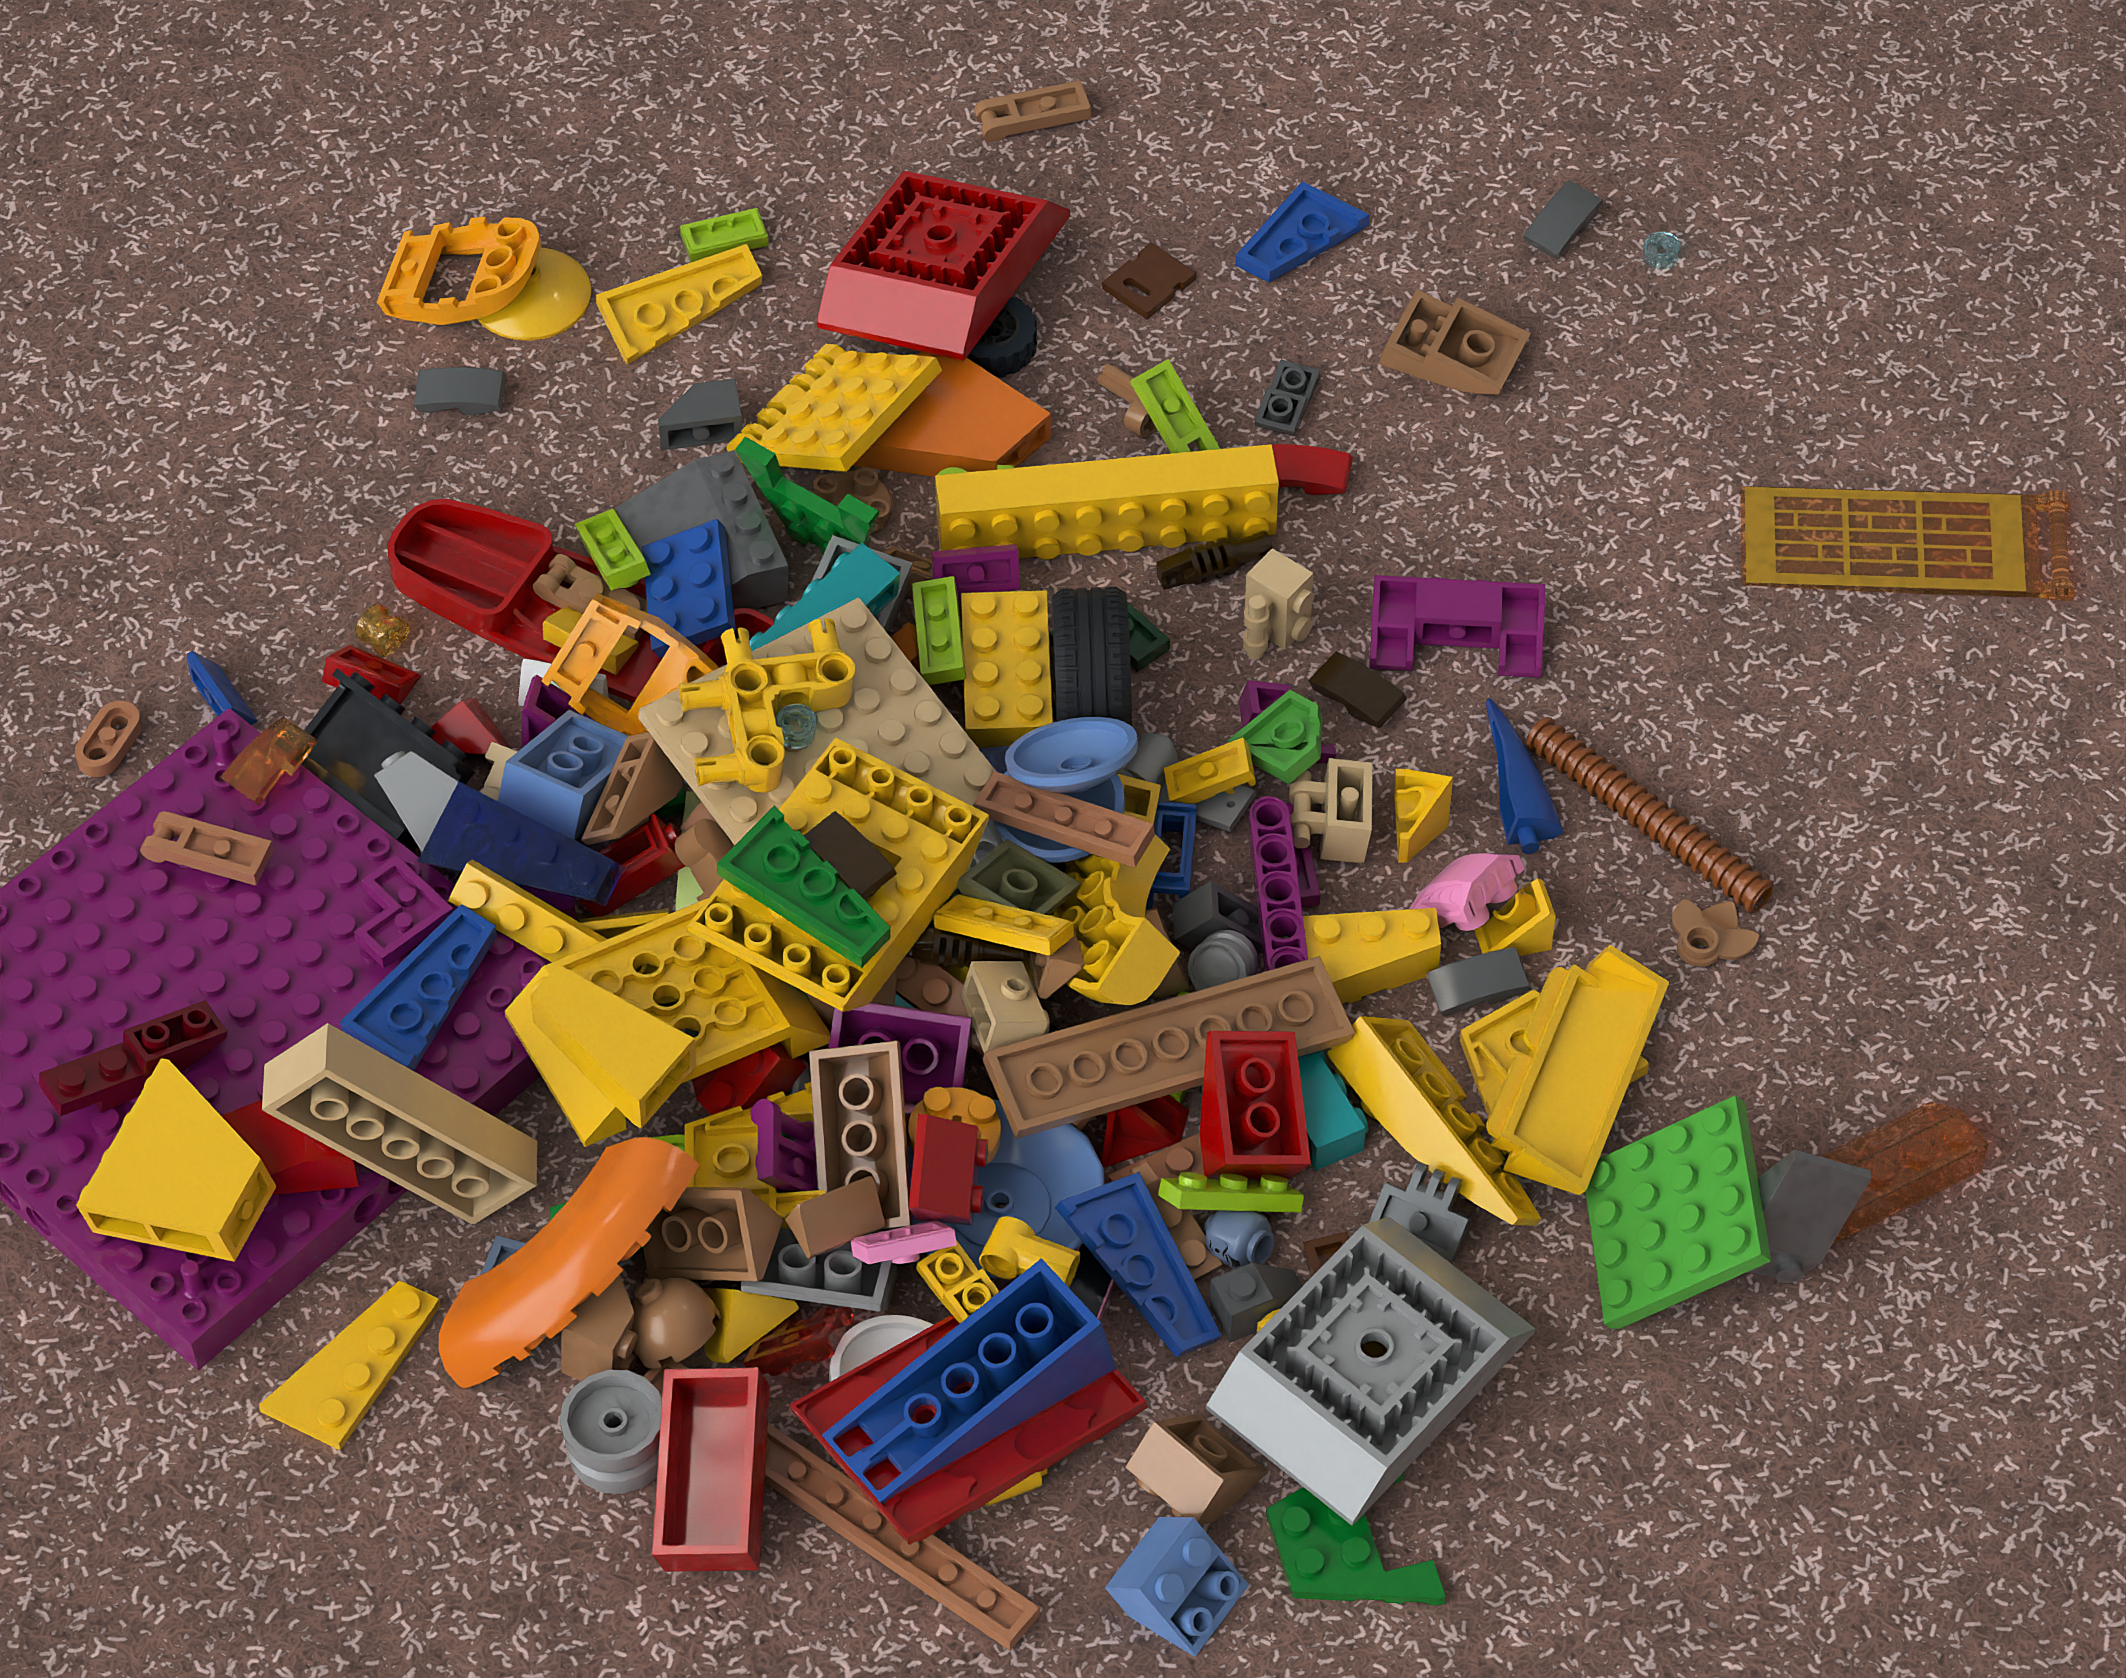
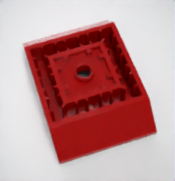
M903 170L830 264L817 317V328L964 361L1070 218V209L1048 200Z

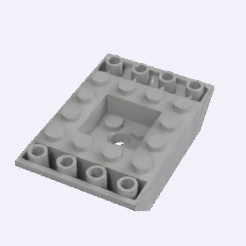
M1389 1216L1362 1225L1239 1351L1206 1404V1410L1353 1526L1535 1333V1328ZM1368 1341H1378L1386 1347L1387 1353L1382 1357L1372 1358L1363 1353L1361 1346Z

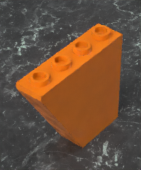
M921 351L917 356L936 357L942 371L853 466L935 477L941 470L949 467L962 468L967 472L997 470V465H1013L1014 468H1017L1051 438V413L967 357L963 361Z

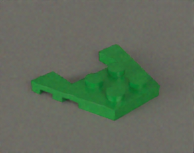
M744 437L735 448L737 455L786 527L787 533L796 542L802 545L811 542L820 547L823 555L832 535L857 544L863 543L867 547L869 546L871 541L869 536L874 531L876 526L874 522L879 517L878 510L848 493L839 505L835 506L788 480L782 475L776 453L747 437Z
M1403 1473L1395 1480V1482L1402 1481ZM1304 1487L1266 1508V1519L1293 1598L1355 1601V1599L1382 1600L1385 1603L1397 1604L1421 1602L1436 1606L1446 1603V1595L1433 1560L1388 1571L1384 1570L1365 1513L1352 1526Z

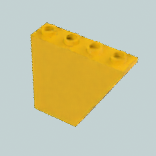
M161 1058L152 1075L146 1080L144 1088L133 1108L125 1116L123 1124L109 1149L104 1152L101 1163L90 1182L82 1190L76 1206L93 1233L235 1262L277 1186L261 1158L170 1060Z

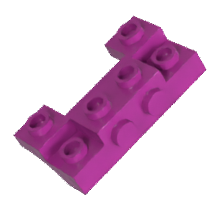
M1374 575L1369 669L1412 671L1414 644L1499 649L1498 676L1541 678L1546 584Z

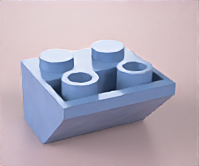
M1158 1517L1105 1586V1589L1130 1618L1189 1654L1196 1656L1249 1584L1194 1517Z

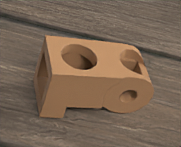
M705 818L700 819L677 837L674 844L677 857L684 865L691 869V873L704 892L697 897L698 901L709 898L723 881V878L717 875V863L734 847L720 825L713 820Z

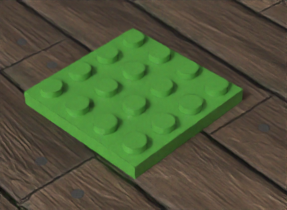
M1736 1095L1599 1158L1585 1192L1604 1325L1611 1329H1621L1771 1262L1746 1103Z

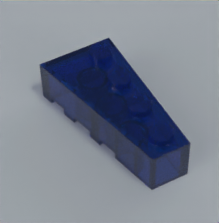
M458 782L418 859V862L432 868L462 873L466 864L473 859L520 888L541 891L600 906H606L625 869V866L461 782Z

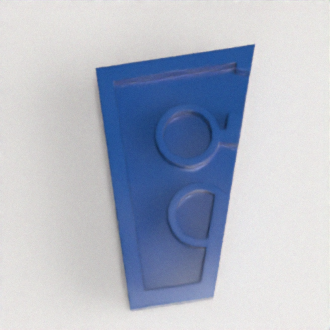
M1302 181L1236 254L1235 266L1270 283L1369 226L1370 215Z

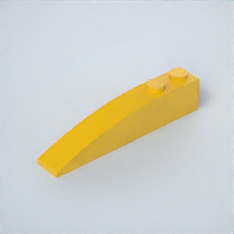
M1360 1016L1352 1024L1355 1032L1354 1037L1347 1043L1332 1047L1326 1054L1336 1066L1335 1072L1361 1098L1363 1110L1370 1117L1378 1120L1416 1160L1429 1165L1428 1170L1433 1173L1435 1169L1445 1172L1444 1183L1448 1184L1452 1176L1461 1179L1462 1184L1458 1193L1511 1225L1537 1226L1542 1218L1517 1177L1508 1172H1503L1500 1167L1505 1160L1503 1154L1498 1148L1492 1147L1481 1136L1480 1132L1485 1128L1481 1118L1473 1112L1469 1115L1459 1103V1101L1467 1097L1462 1087L1409 1020Z

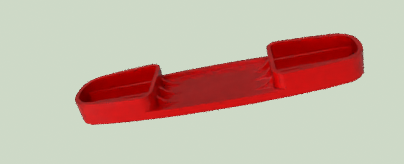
M447 498L429 500L415 506L402 518L393 530L387 543L391 577L399 592L439 616L526 659L552 664L561 648L543 639V622L547 617L562 608L540 598L534 592L533 584L540 575L549 572V563L557 554L568 556L574 561L576 566L603 578L592 558L554 546L552 534L545 526L489 508ZM641 578L631 587L623 588L647 600L644 578ZM564 581L560 584V586L566 589L572 586ZM738 608L734 610L736 628L734 634L736 639L739 638L738 628L747 629L750 640L758 632L764 634L774 624V619L754 609ZM644 631L638 639V648L617 675L602 668L598 672L599 674L606 675L608 693L633 703L662 660L651 650L650 633ZM721 636L695 645L719 668L728 664Z

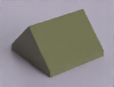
M1006 839L961 876L957 886L964 896L1050 915L1079 890L1081 883Z

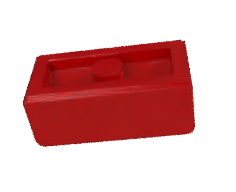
M348 645L326 657L322 682L337 688L340 682L332 676L336 669H339L348 677L356 671L375 686L371 692L372 695L380 700L384 694H387L401 705L421 678V675Z

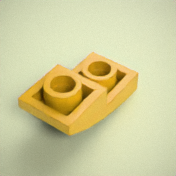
M956 1240V1246L938 1249L919 1261L916 1270L942 1304L961 1323L998 1294L999 1290L983 1268L981 1270L977 1269Z

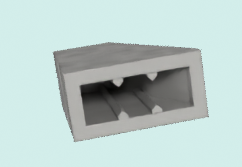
M404 751L393 754L381 764L383 769L374 775L428 863L437 868L503 827L511 820L508 813L412 751L407 754Z

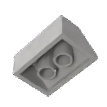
M780 1228L763 1279L759 1281H742L741 1292L881 1312L890 1307L898 1277V1264L892 1263V1260L867 1264L853 1257L851 1242L808 1259L791 1229Z

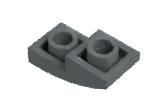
M1568 180L1523 235L1524 241L1559 260L1578 232L1581 234L1602 205L1603 199Z
M1281 359L1272 385L1267 387L1254 422L1255 426L1295 436L1320 380V369Z
M446 367L419 370L414 407L419 412L424 413L458 408L464 415L502 410L507 375L501 370L475 367Z
M1516 947L1476 955L1426 973L1437 1005L1443 1016L1455 1014L1483 1001H1487L1489 1005L1496 1004L1532 989Z

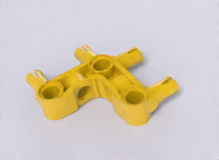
M824 618L825 629H822L820 619L813 620L808 624V633L811 637L814 653L753 659L747 629L738 628L739 638L737 639L735 638L734 629H728L721 635L728 663L724 673L719 675L716 680L688 684L679 683L678 692L682 712L721 707L722 710H725L734 749L732 754L704 758L695 757L694 769L698 786L737 781L738 784L747 786L755 792L766 793L773 791L781 782L785 756L782 728L777 727L775 721L777 712L802 709L817 712L840 708L849 702L853 690L855 664L852 658L840 649L836 625L833 619ZM758 763H767L769 765H760Z

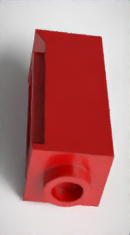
M653 813L650 815L651 820L580 864L566 867L565 870L579 902L596 917H601L611 913L684 868L686 865L677 857L674 845L676 838L681 833L673 823L666 825Z

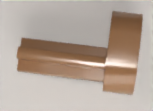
M1104 365L1102 367V374L1097 377V382L1131 403L1124 417V425L1139 437L1147 439L1157 431V428L1130 383L1134 378L1114 365Z

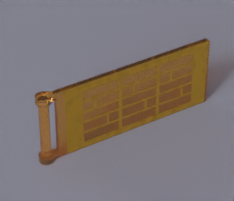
M1742 486L1740 489L1742 584L1744 586L1934 595L2031 597L2072 601L2075 597L2073 581L2069 578L2065 515L2069 510V497L2066 492L2059 490L2032 495ZM2036 510L2049 513L2053 580L2043 583L2040 581Z

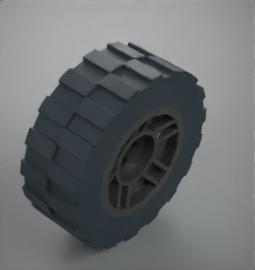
M1011 297L968 354L967 358L998 378L1006 377V375L1011 373L1015 374L1023 366L1026 367L1030 363L1031 357L1035 356L1037 346V320L1035 315L1032 314V309L1029 305L1022 303V300L1018 297Z

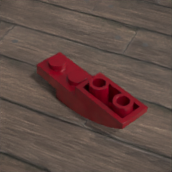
M204 1000L125 1029L123 1032V1042L40 1072L39 1086L60 1117L93 1104L102 1113L140 1096L146 1080L152 1075L161 1058L170 1060L182 1072L226 1039L228 1031L207 1001Z

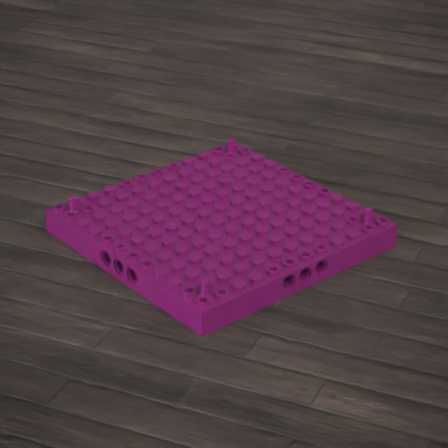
M230 708L0 889V1200L198 1371L406 1193L408 1189L358 1163L359 1187L272 1195L235 1262L93 1233L76 1204L82 1190L88 1185L101 1163L104 1152L109 1149L123 1124L125 1116L131 1111L138 1097L102 1113L93 1104L60 1117L39 1086V1073L123 1042V1032L125 1029L206 1000L228 1031L227 1038L181 1073L220 1115L263 1099L264 1066L266 1063L327 1023L341 1030L340 1021L417 947L415 946L389 966L383 968L356 942L354 931L384 910L363 890L361 879L397 855L453 908V912L458 908L448 901L455 885ZM165 811L271 840L274 851L255 886L166 860L161 863L153 862L141 854L140 848L145 838L153 835L155 831L153 823L157 815ZM179 836L171 838L170 840L177 842ZM496 930L497 937L414 1070L419 1075L492 1116L500 1112L541 1076L505 1017V1010L544 965L552 963Z

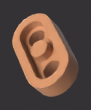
M113 701L104 705L77 742L74 751L77 765L85 775L102 777L112 773L128 753L142 731L140 714L134 704L127 701ZM118 724L127 725L121 730L114 729ZM99 755L105 756L101 759L92 760L94 757Z

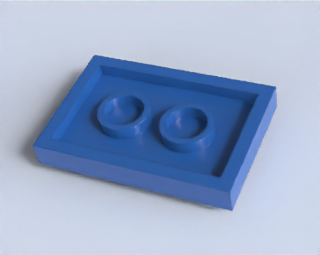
M718 519L642 546L643 557L651 574L645 577L649 614L662 619L694 645L720 637L728 629L733 628L736 631L725 526ZM650 634L651 650L659 658L664 657L670 646Z

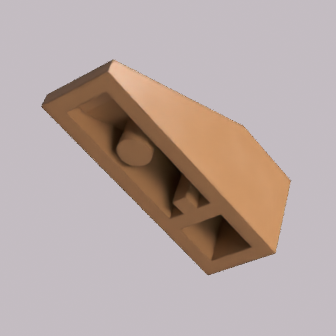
M649 732L626 738L581 840L586 845L618 839L676 797L677 793L681 790L684 778Z

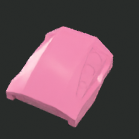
M1474 853L1459 857L1448 864L1419 892L1409 909L1436 908L1439 928L1455 923L1459 930L1470 931L1477 929L1489 919V911L1486 904L1500 903L1511 898L1517 891V884L1514 878L1516 874H1520L1525 868L1519 855Z

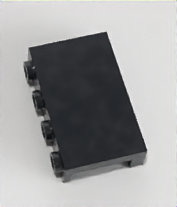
M336 669L332 676L340 682L338 687L295 743L292 744L282 737L276 745L413 852L418 847L417 843L374 776L383 769L381 765L383 761L397 752L404 751L407 754L412 751L463 785L467 784L475 772L462 762L467 754L447 739L440 746L432 740L436 731L416 716L411 723L401 716L406 710L387 694H384L380 700L371 694L375 686L356 671L348 677L339 669Z

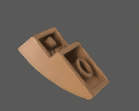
M1416 289L1391 334L1378 364L1461 392L1499 395L1531 333L1458 297L1453 306Z

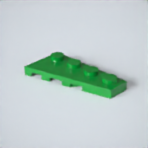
M775 805L717 863V875L861 968L890 939V926L855 889H849L838 878L837 870L827 860L823 862L810 848V842L799 830L795 832L784 821L783 813Z

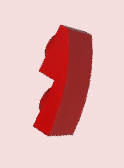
M1272 444L1279 482L1278 488L1301 486L1305 493L1310 495L1346 493L1353 461L1350 453L1307 445Z

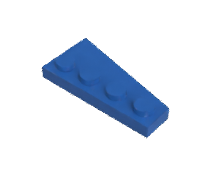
M461 904L340 1021L341 1030L414 1071L497 937L495 925Z
M1140 1172L1066 1198L1057 1204L1055 1209L1176 1358L1214 1343L1222 1336Z

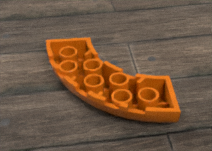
M649 1137L632 1138L606 1147L589 1175L573 1196L531 1240L502 1263L488 1272L466 1281L447 1312L439 1332V1354L446 1372L456 1384L466 1389L498 1375L502 1369L499 1365L500 1363L512 1356L522 1361L530 1355L531 1350L543 1341L545 1336L551 1339L577 1317V1312L573 1308L582 1304L592 1292L598 1297L624 1270L617 1263L629 1259L640 1247H644L652 1236L646 1231L647 1227L662 1208L665 1211L672 1210L700 1164L680 1148L663 1140Z

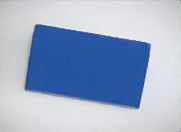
M194 651L187 653L186 659L191 680L217 717L230 708L250 725L258 721L218 664Z

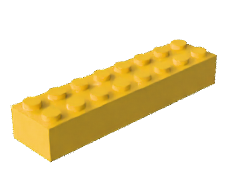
M1272 444L935 475L936 516L940 551L1016 544L1019 558L1038 557L1043 560H1049L1062 554L1080 553L1081 555L1091 556L1104 550L1121 549L1126 552H1134L1147 546L1163 545L1167 548H1176L1190 542L1214 541L1216 543L1218 538H1244L1264 530L1268 535H1276L1279 482Z

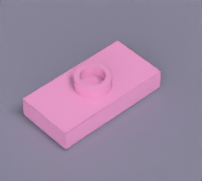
M937 1220L853 1238L854 1240H851L853 1257L867 1264L892 1260V1263L896 1264L910 1263L919 1260L920 1253L957 1245L955 1229Z

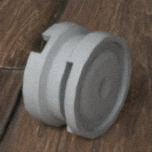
M1218 930L1210 934L1190 954L1188 962L1189 977L1197 990H1203L1252 976L1258 970V954L1252 942L1243 934L1233 930Z

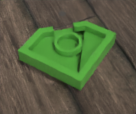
M1289 690L1228 739V743L1243 737L1250 747L1253 765L1290 784L1321 757L1323 717L1319 705Z

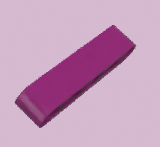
M1262 797L1256 800L1250 807L1248 839L1264 970L1266 972L1308 960L1289 809L1279 798ZM1263 824H1273L1274 826H1265ZM1271 860H1272V861H1278L1279 863H1269V862H1267V861H1271ZM1273 898H1282L1284 900L1275 901ZM1284 935L1290 938L1281 939L1276 936Z

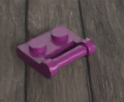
M768 1099L757 1101L753 1105L750 1114L752 1122L758 1125V1153L755 1158L758 1172L757 1179L785 1193L818 1190L814 1122H801L781 1112L779 1105ZM781 1132L794 1138L796 1143L781 1136Z

